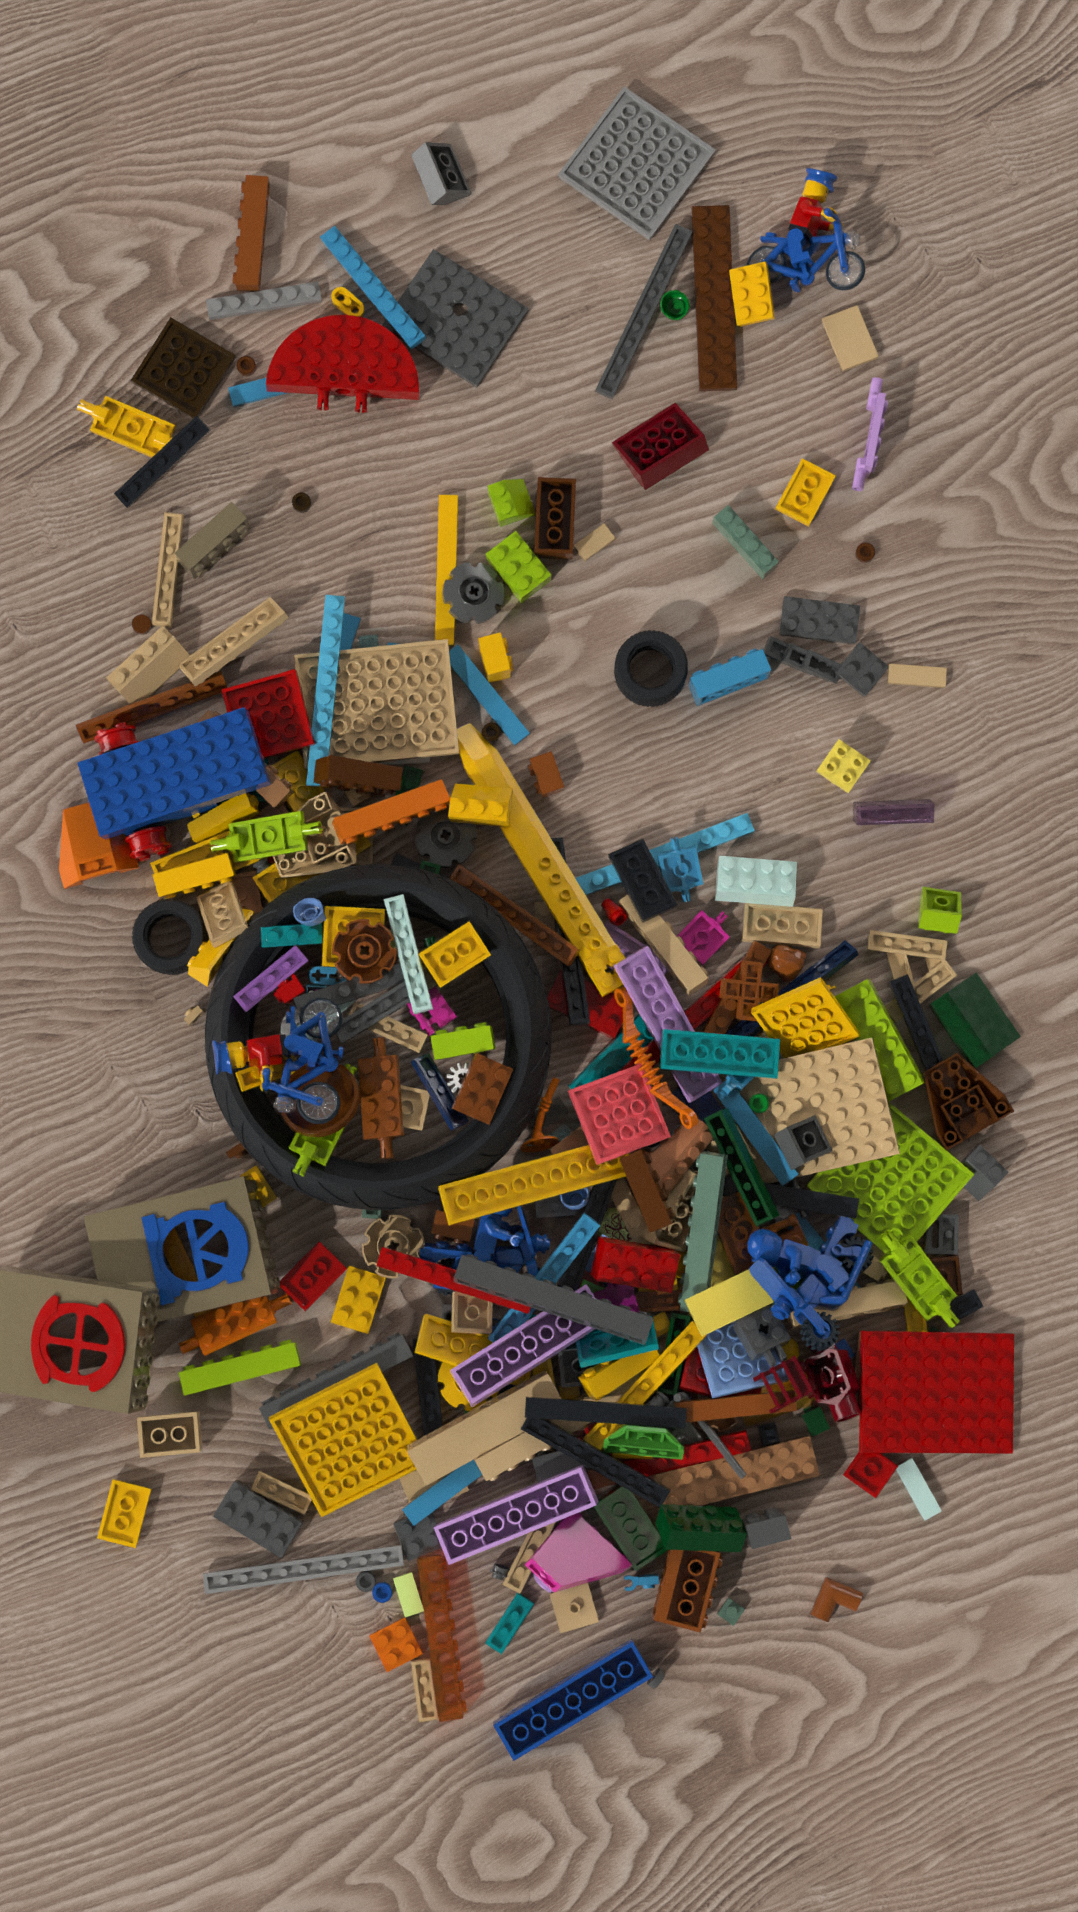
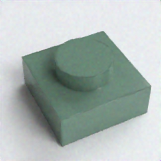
M728 1597L717 1612V1615L734 1626L745 1609Z

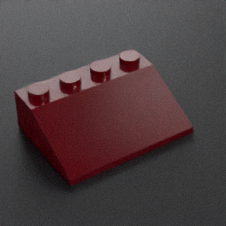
M676 403L612 442L624 463L645 490L709 451L705 435Z

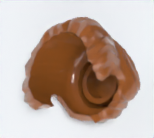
M776 945L768 957V966L783 982L790 983L801 972L807 954L786 945Z

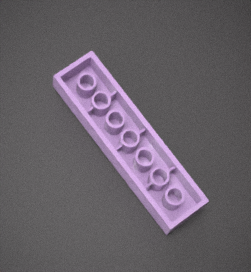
M587 1284L575 1291L579 1294L581 1292L589 1293L593 1296L592 1298L596 1299ZM541 1312L457 1365L450 1372L471 1407L592 1332L595 1328Z
M582 1464L437 1523L433 1528L448 1565L596 1506L599 1501L586 1469Z

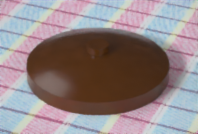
M339 1063L335 1071H325L297 1088V1090L301 1091L305 1086L313 1082H324L331 1085L340 1097V1109L331 1121L324 1124H314L305 1120L299 1113L297 1100L290 1098V1100L288 1099L290 1103L280 1104L283 1118L295 1132L307 1137L328 1136L341 1130L354 1117L360 1103L359 1085L353 1074ZM307 1064L290 1076L289 1084L310 1072L307 1070ZM314 1086L305 1092L323 1099V1105L320 1109L301 1102L302 1109L308 1117L322 1120L334 1112L336 1099L328 1088Z

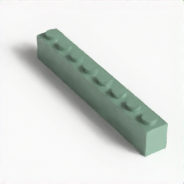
M704 1151L700 1153L696 1160L698 1175L694 1177L693 1186L696 1187L695 1195H692L691 1198L693 1213L690 1214L688 1226H691L690 1234H687L686 1237L688 1252L685 1253L683 1265H686L685 1273H682L681 1276L683 1290L678 1297L681 1311L689 1312L684 1301L685 1299L711 1288L728 1155Z

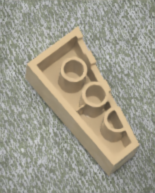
M688 1169L667 1196V1205L672 1207L676 1216L674 1218L675 1223L651 1233L648 1227H646L641 1236L643 1239L659 1246L685 1252L687 1234H690L691 1226H688L690 1214L693 1213L691 1198L692 1195H695L696 1190L693 1182L695 1175H698V1171Z

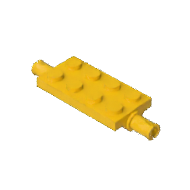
M105 396L100 405H94L81 399V405L78 404L77 407L78 411L92 416L93 424L90 428L92 433L151 458L172 439L176 428L172 423Z

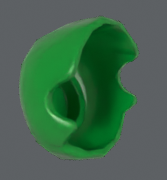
M669 290L660 301L662 313L670 320H681L688 314L690 309L689 299L679 290Z

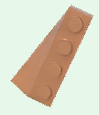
M699 1119L697 1126L691 1129H687L681 1124L673 1131L674 1134L669 1139L661 1141L660 1146L655 1151L649 1152L652 1158L651 1167L653 1171H657L660 1177L659 1186L665 1190L667 1196L713 1139L708 1126Z

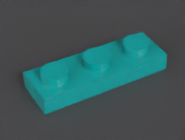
M321 923L314 926L296 924L260 927L262 948L323 943Z

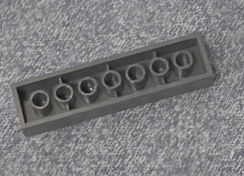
M397 1332L387 1338L389 1342L382 1345L380 1341L369 1347L371 1351L364 1353L362 1350L352 1355V1361L347 1363L346 1360H343L333 1365L334 1370L329 1372L327 1368L315 1374L317 1378L313 1381L308 1378L298 1383L299 1388L293 1390L290 1387L280 1392L281 1397L276 1399L273 1396L263 1401V1406L259 1410L269 1430L273 1428L269 1421V1416L375 1363H378L383 1372L414 1356V1352L405 1334L400 1335Z

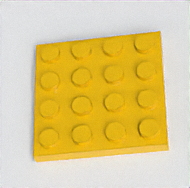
M821 977L751 1008L752 1015L768 1037L780 1039L779 1052L783 1058L839 1046L859 1037L858 1029Z

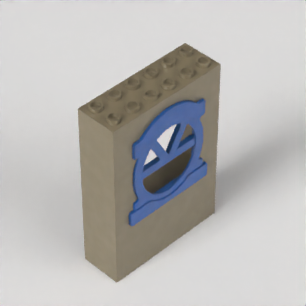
M244 1176L84 1216L97 1279L159 1289L160 1302L156 1311L158 1316L157 1322L279 1293L280 1282L274 1274V1269H276L275 1260L270 1256L269 1252L271 1243L265 1235L267 1225L265 1219L261 1217V1201L256 1196V1191H258L256 1180H253L252 1177ZM194 1219L212 1222L213 1226L198 1239ZM184 1221L198 1282L185 1281L176 1277L168 1270L163 1255L164 1241L170 1231ZM219 1230H222L228 1241V1257L203 1251L201 1248ZM203 1259L221 1264L223 1267L217 1274L207 1279Z

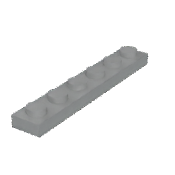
M318 282L206 299L209 320L322 302Z

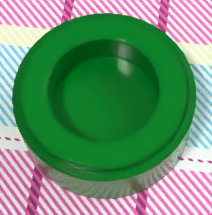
M755 1094L749 1100V1106L755 1113L766 1112L770 1105L768 1097L764 1094Z

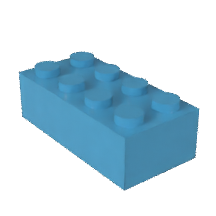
M752 649L746 653V656L741 658L735 656L730 658L728 663L723 665L717 663L712 665L708 671L699 670L693 673L688 686L696 705L700 706L768 679L771 668L763 649L758 651L757 649Z

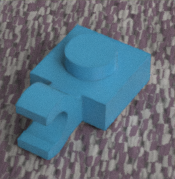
M727 1075L726 1079L729 1083L722 1088L720 1093L726 1098L735 1088L740 1092L754 1077Z
M658 1574L624 1576V1580H632V1585L625 1587L626 1591L634 1590L637 1585H643V1588L648 1589L655 1588V1584H659Z

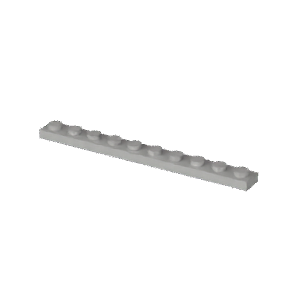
M402 1545L208 1572L203 1573L205 1594L404 1566Z

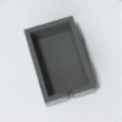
M770 1508L764 1510L765 1514L760 1516L757 1513L745 1515L746 1519H743L742 1522L747 1532V1543L752 1549L791 1539L786 1516L781 1510Z

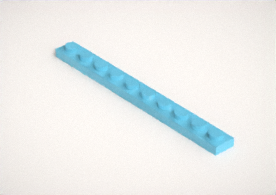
M325 595L312 722V734L315 745L310 746L307 786L320 787V784L313 783L315 762L317 759L330 755L345 596Z
M748 813L678 840L680 848L695 846L697 853L753 833L755 830ZM671 842L649 850L658 868L660 867L657 855L672 850ZM612 864L575 878L586 896L621 883Z

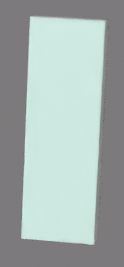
M913 1458L899 1464L896 1471L923 1520L925 1521L940 1513L942 1510Z

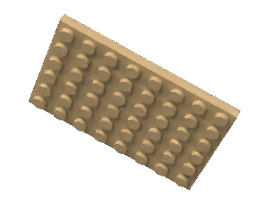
M448 639L340 650L330 755L377 763L459 754ZM319 653L294 655L295 669L298 673L311 730ZM310 746L303 748L305 770H308Z
M873 1038L780 1059L777 1079L754 1077L740 1091L748 1105L750 1098L755 1094H764L768 1097L770 1102L768 1110L764 1113L755 1114L777 1144L778 1142L774 1134L788 1126L816 1115L833 1151L796 1168L799 1173L796 1177L900 1154ZM720 1074L722 1082L726 1081L727 1075ZM744 1134L756 1157L753 1161L763 1182H778L777 1177Z

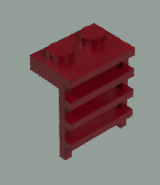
M795 1355L781 1362V1364L759 1373L758 1376L753 1378L754 1382L760 1379L763 1380L776 1406L769 1410L771 1414L806 1396L809 1399L816 1396L814 1390L817 1387L813 1379L807 1378L805 1372L808 1370L803 1360L799 1362ZM784 1368L797 1396L791 1399L776 1372ZM772 1373L786 1399V1402L779 1404L766 1376Z

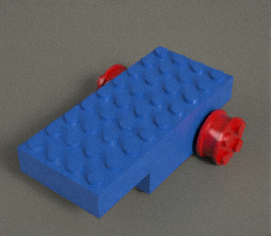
M245 707L140 742L136 740L134 734L136 731L135 726L127 725L126 722L115 725V728L97 731L94 740L100 746L101 751L98 756L77 762L99 836L103 839H108L121 834L127 835L125 842L129 843L132 851L130 858L139 859L140 862L149 860L152 855L158 854L160 856L169 853L168 849L172 845L171 842H167L165 835L167 828L163 825L214 809L220 805L219 802L271 785L250 714Z

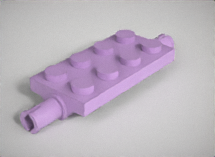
M875 377L871 381L866 409L872 411L864 458H858L856 461L852 490L863 491L865 478L869 477L870 472L874 473L878 461V456L875 455L881 444V437L878 436L881 435L885 419L882 418H884L888 401L885 400L886 393H881L883 383L881 378Z

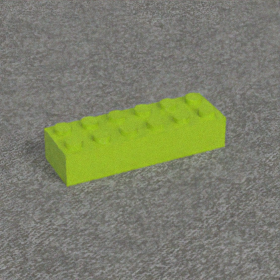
M866 979L835 996L859 1031V1037L855 1038V1041L873 1038L888 1102L925 1083L921 1072L871 979Z

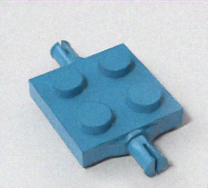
M678 837L670 838L672 850L657 855L660 871L670 891L681 892L683 902L691 901L689 890L695 886L703 885L697 849L695 846L680 848Z

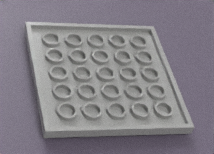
M623 87L559 172L558 177L650 241L713 157L716 149L629 89Z

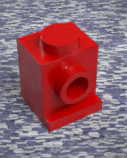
M295 974L291 975V981L287 979L278 985L279 989L273 993L278 1002H284L286 1006L294 1001L293 998L306 993Z

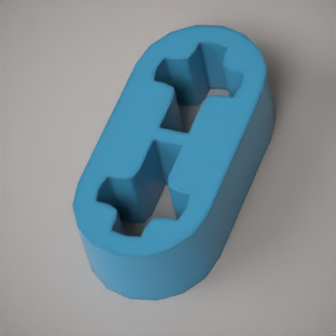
M315 966L308 973L309 980L318 985H335L346 981L345 977L340 978L339 982H336L335 978H329V974H336V967ZM319 969L320 973L326 974V978L320 977L319 981H316V978L312 977V973H316V970Z

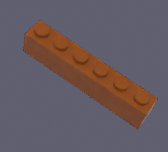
M246 175L245 181H242L241 192L244 193L243 200L240 199L242 218H238L240 236L236 238V247L239 250L234 258V265L237 266V271L233 272V284L236 285L237 291H260L270 190L268 176Z

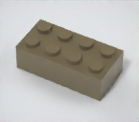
M232 502L229 503L174 553L178 562L194 579L202 577L211 564L214 565L219 562L223 553L231 551L240 538L244 539L250 533L251 527L248 519Z

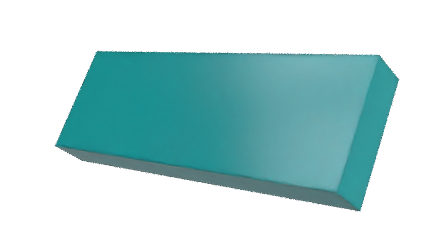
M517 1592L485 1644L502 1655L535 1602Z

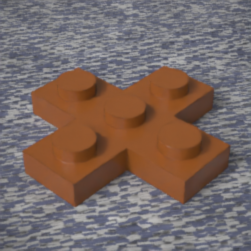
M742 960L740 980L721 978L719 998L738 1000L736 1019L757 1021L751 1013V1008L758 1006L759 1002H767L778 997L779 984L761 982L762 962Z

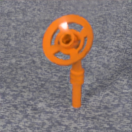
M553 1077L545 1096L541 1098L542 1101L539 1102L541 1105H538L539 1109L532 1138L520 1146L522 1152H539L552 1148L559 1143L557 1137L544 1136L541 1130L545 1113L549 1111L548 1108L552 1104L551 1099L560 1079Z

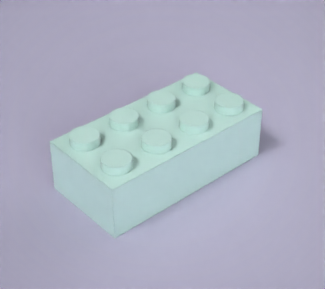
M719 856L715 901L793 907L796 895L797 862Z

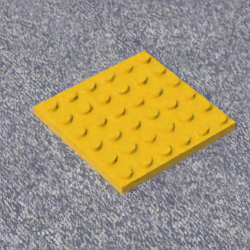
M378 1363L269 1416L272 1427L321 1517L416 1470L407 1453V1445L416 1441L417 1438Z

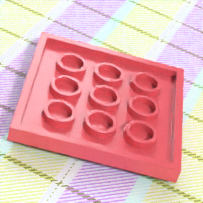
M642 1064L568 1091L597 1165L671 1137L656 1098L649 1092L651 1086L645 1084L648 1078H642L645 1071H638Z

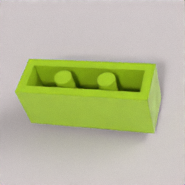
M486 1022L474 1024L475 1028L467 1029V1026L456 1027L455 1032L447 1033V1029L435 1031V1035L430 1036L434 1060L495 1050L492 1026H487Z

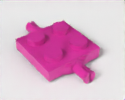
M701 910L676 936L681 937L685 943L684 947L688 952L691 951L702 966L730 938L720 925L728 918L723 911L713 919Z

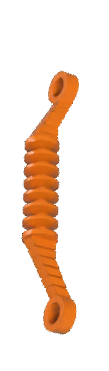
M625 986L614 991L616 1002L623 1007V1043L631 1044L627 1048L628 1051L634 1050L630 1055L631 1058L638 1057L634 1064H642L638 1071H645L642 1078L649 1077V1080L645 1083L646 1085H653L649 1092L678 1111L681 1123L685 1128L691 1129L697 1126L698 1118L696 1113L671 1094L666 1081H659L663 1074L656 1075L660 1070L659 1067L652 1068L656 1061H648L652 1056L651 1053L645 1054L648 1046L641 1047L645 1042L644 1039L637 1040L641 1033L638 1032L634 1024L632 999Z

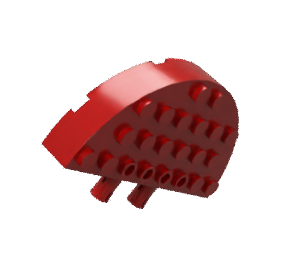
M353 315L325 316L297 328L278 347L269 365L266 379L267 392L318 394L317 409L321 411L322 403H324V411L329 410V395L355 396V411L360 413L361 405L362 413L367 412V397L419 400L418 373L405 345L384 326L367 318Z

